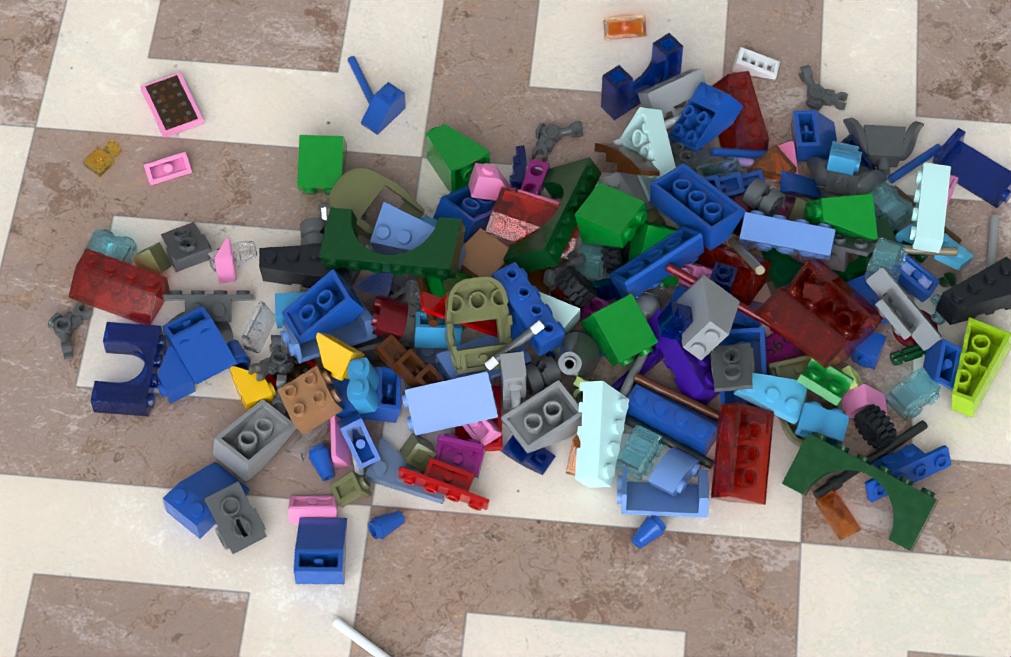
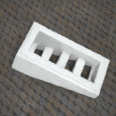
M740 47L735 56L732 71L739 74L775 80L780 61ZM767 66H771L770 71L767 70Z

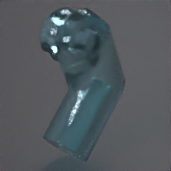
M940 294L931 298L935 308L941 297ZM936 310L934 314L932 313L931 319L936 325H942L946 322Z

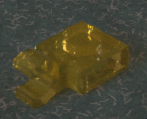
M112 139L103 150L96 147L83 160L84 166L101 177L115 163L114 158L121 153V150L117 148L119 144Z

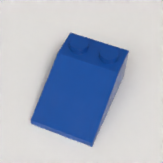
M469 186L442 196L433 218L437 221L439 217L461 219L466 228L463 240L466 243L480 228L487 231L510 211L514 204L471 197Z
M332 269L283 310L282 314L297 341L302 344L316 338L318 332L326 334L350 324L365 311V308L350 283Z
M214 462L182 480L163 497L165 510L201 539L216 524L204 498L239 480L218 463ZM239 481L246 495L250 490L248 487H246L243 483Z

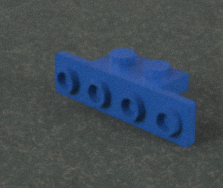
M911 444L874 461L873 466L878 469L879 465H882L891 470V476L898 480L903 476L915 483L950 467L951 459L949 448L946 445L925 454L916 445ZM874 478L865 481L867 498L870 502L888 495L881 484Z

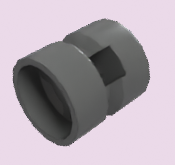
M759 178L749 185L743 196L744 204L754 210L758 208V211L763 212L764 216L769 217L776 215L785 201V194L775 188L770 189V185Z
M311 217L302 221L300 224L301 245L322 244L327 221L318 217Z
M552 356L538 360L537 365L533 363L526 365V389L530 395L541 392L545 386L548 387L558 380L562 383L560 370Z

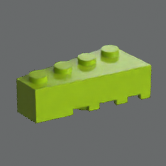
M969 317L952 392L951 410L972 418L974 417L1011 349L1010 332Z

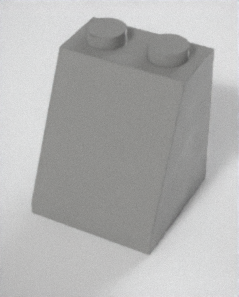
M704 274L675 303L682 346L700 360L705 358L729 335L740 302Z

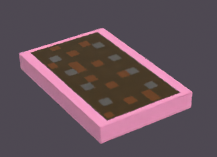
M181 72L140 86L163 138L204 124L203 117Z

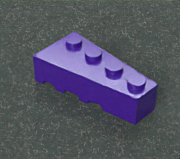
M659 309L647 321L658 341L655 347L656 349H661L666 358L663 362L676 375L674 381L681 394L707 405L720 393L714 391V379L709 355L700 360L684 349L677 312Z

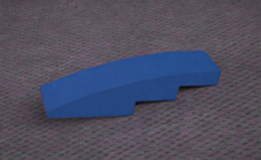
M762 169L740 175V172H736L722 177H718L716 174L704 178L730 199L743 196L749 185L757 178L765 182Z

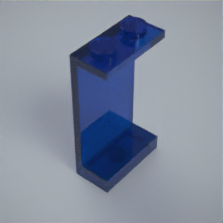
M958 127L936 152L932 164L951 166L950 175L958 177V185L995 208H998L1002 202L1007 203L1011 197V171L965 144L963 141L966 132Z

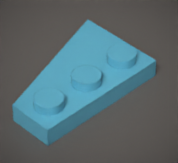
M914 222L896 234L895 238L898 242L902 243L904 240L913 244V240H910L909 236ZM944 233L942 247H958V255H933L935 260L958 271L968 265L974 257L973 254L946 233Z
M752 372L753 389L734 390V395L795 424L799 421L807 387L795 379Z

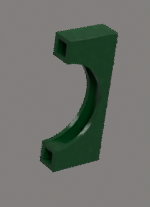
M590 157L548 170L542 185L553 199L563 198L555 214L539 230L529 237L510 245L503 258L507 266L516 262L519 268H523L526 273L557 266L577 225L575 213L592 193L602 174Z
M330 207L319 258L325 267L334 270L347 268L354 272L369 270L376 274L390 272L397 276L412 274L418 278L433 276L440 280L456 278L466 231L461 219L439 217L432 234L421 245L405 253L385 255L371 251L360 243L357 236L358 219L352 209Z
M887 217L876 220L878 239L869 242L898 244ZM772 248L768 252L761 251L768 267L766 283L774 303L798 297H810L815 293L827 291L867 273L878 271L881 267H885L887 270L892 269L903 256V254L871 252L868 256L860 255L842 272L833 269L820 270L807 267L794 260L790 255L781 254L776 251V248Z
M815 432L814 436L808 433L782 484L806 496L817 481L831 473L853 470L868 474L881 484L892 504L894 515L893 528L888 540L909 551H913L939 501L934 498L936 493L922 487L921 491L912 487L914 482L903 476L898 480L891 476L892 471L879 465L877 469L869 465L870 459L860 454L857 457L848 454L849 448L839 443L835 446L827 443L829 438L818 432Z

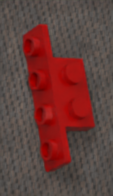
M422 292L420 294L422 311L445 319V300L448 292L443 298ZM496 319L459 324L498 338Z
M430 458L424 475L404 467L399 468L398 477L407 485L414 486V484H417L429 493L436 494L438 492L444 494L450 501L459 502L460 500L468 503V506L474 510H487L489 506V499L469 492L475 474L433 458Z

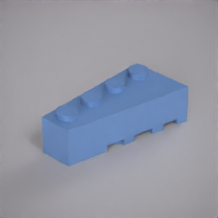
M383 202L370 243L376 253L385 255L401 254L421 245L432 234L435 227ZM462 245L457 271H460L466 254L464 245Z
M751 210V213L745 212L740 243L746 249H749L750 245H754V247L759 248V251L768 252V250L776 248V251L781 254L790 255L794 254V251H798L802 257L830 260L836 229H832L831 225L819 223L816 226L809 224V221L803 219L790 221L782 215L769 217L764 216V213L761 211Z

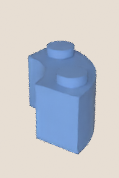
M673 447L659 461L648 482L676 498L678 493H683L692 476L696 477L702 466L700 464L701 461Z

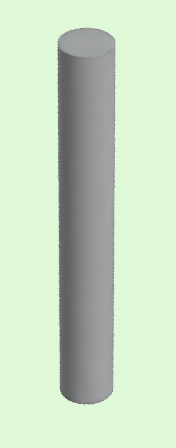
M997 215L990 217L986 268L996 263L999 216Z

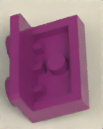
M453 434L438 435L437 454L434 459L475 474V477L479 478L485 455L484 445L476 439H467L465 441L458 439V436Z

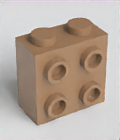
M480 228L464 244L466 254L460 272L473 278L491 277L492 273L507 266L503 258L509 247Z
M318 366L313 367L278 389L293 425L303 434L308 433L343 411L340 404L342 398L335 388L333 389L331 385L333 383L331 375L328 371L323 372Z

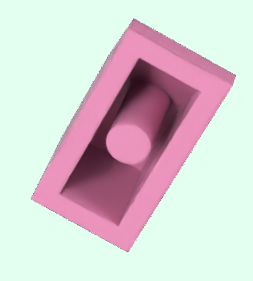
M475 163L468 183L471 197L514 203L515 198L511 185L498 167L488 163Z

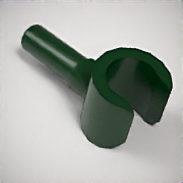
M952 272L945 273L944 277L938 279L940 280L939 285L942 287L950 286L952 288L957 285L956 276Z

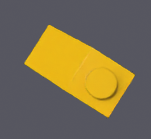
M318 332L316 335L324 368L332 372L331 376L340 381H343L344 378L349 379L348 365L350 361L364 358L365 354L331 334Z
M236 366L230 367L232 381L246 411L250 410L262 399L269 404L272 403L273 396H276L272 383L267 384L266 379L257 381V373L250 375L248 370Z

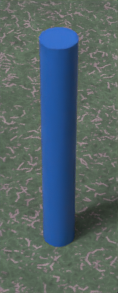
M351 56L348 58V63L370 104L374 94L355 56Z
M934 145L887 177L890 183L896 182L942 151L941 145Z
M711 148L710 151L712 157L773 158L772 150Z

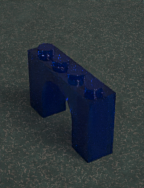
M670 33L655 41L652 46L650 64L634 81L620 65L602 75L601 108L615 121L641 104L638 96L639 92L681 73L683 45Z
M117 322L106 323L103 337L106 353L136 356L144 362V367L137 377L127 382L94 381L90 401L95 413L149 417L150 408L155 406L154 388H157L159 384L157 371L163 362L161 350L162 348L165 349L167 341L161 326Z

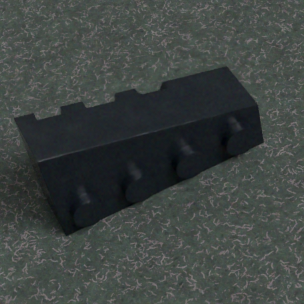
M322 244L259 248V269L263 281L286 285L299 284L303 285L304 288H311L332 269L325 267L319 258ZM347 268L336 269L335 271L343 276L352 287V271Z
M1005 257L943 292L935 310L949 325L968 321L969 317L975 319L977 315L994 314L996 310L1003 308L1005 310L1011 309V260Z

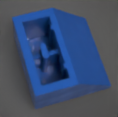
M816 110L793 111L791 132L795 146L796 161H807L811 157H820L827 160L832 141L837 142L835 123Z

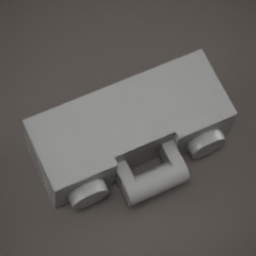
M691 68L639 92L638 96L643 108L662 110L663 118L668 116V112L670 118L682 114L701 82L706 84L701 68ZM682 103L681 107L675 109L674 106Z
M524 352L500 354V389L503 409L513 410L526 401L527 374Z

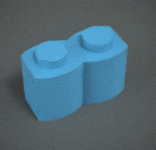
M832 141L826 170L853 176L854 171L858 172L862 152L858 151L859 146Z
M367 357L351 360L348 365L350 382L347 387V397L359 414L375 412L379 403L376 392L379 385V375Z
M817 402L804 403L795 434L806 438L808 433L814 436L815 432H818L829 438L827 443L833 446L837 443L842 444L849 416L840 409L827 410Z

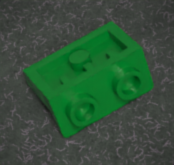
M816 355L812 357L808 366L797 380V382L836 406L843 399L854 381L852 377Z

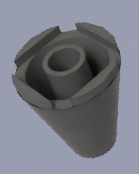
M576 331L564 335L563 344L554 349V359L558 368L570 377L587 376L595 370L599 363L600 351L596 341L583 332Z

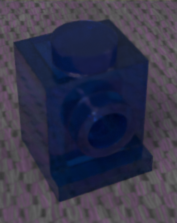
M670 302L657 318L660 336L681 341L682 334L693 322L691 307Z

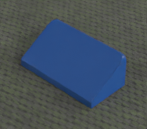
M781 171L780 192L794 197H806L813 201L821 198L814 179Z
M903 254L892 268L895 270L898 284L921 302L930 298L940 280L906 254Z

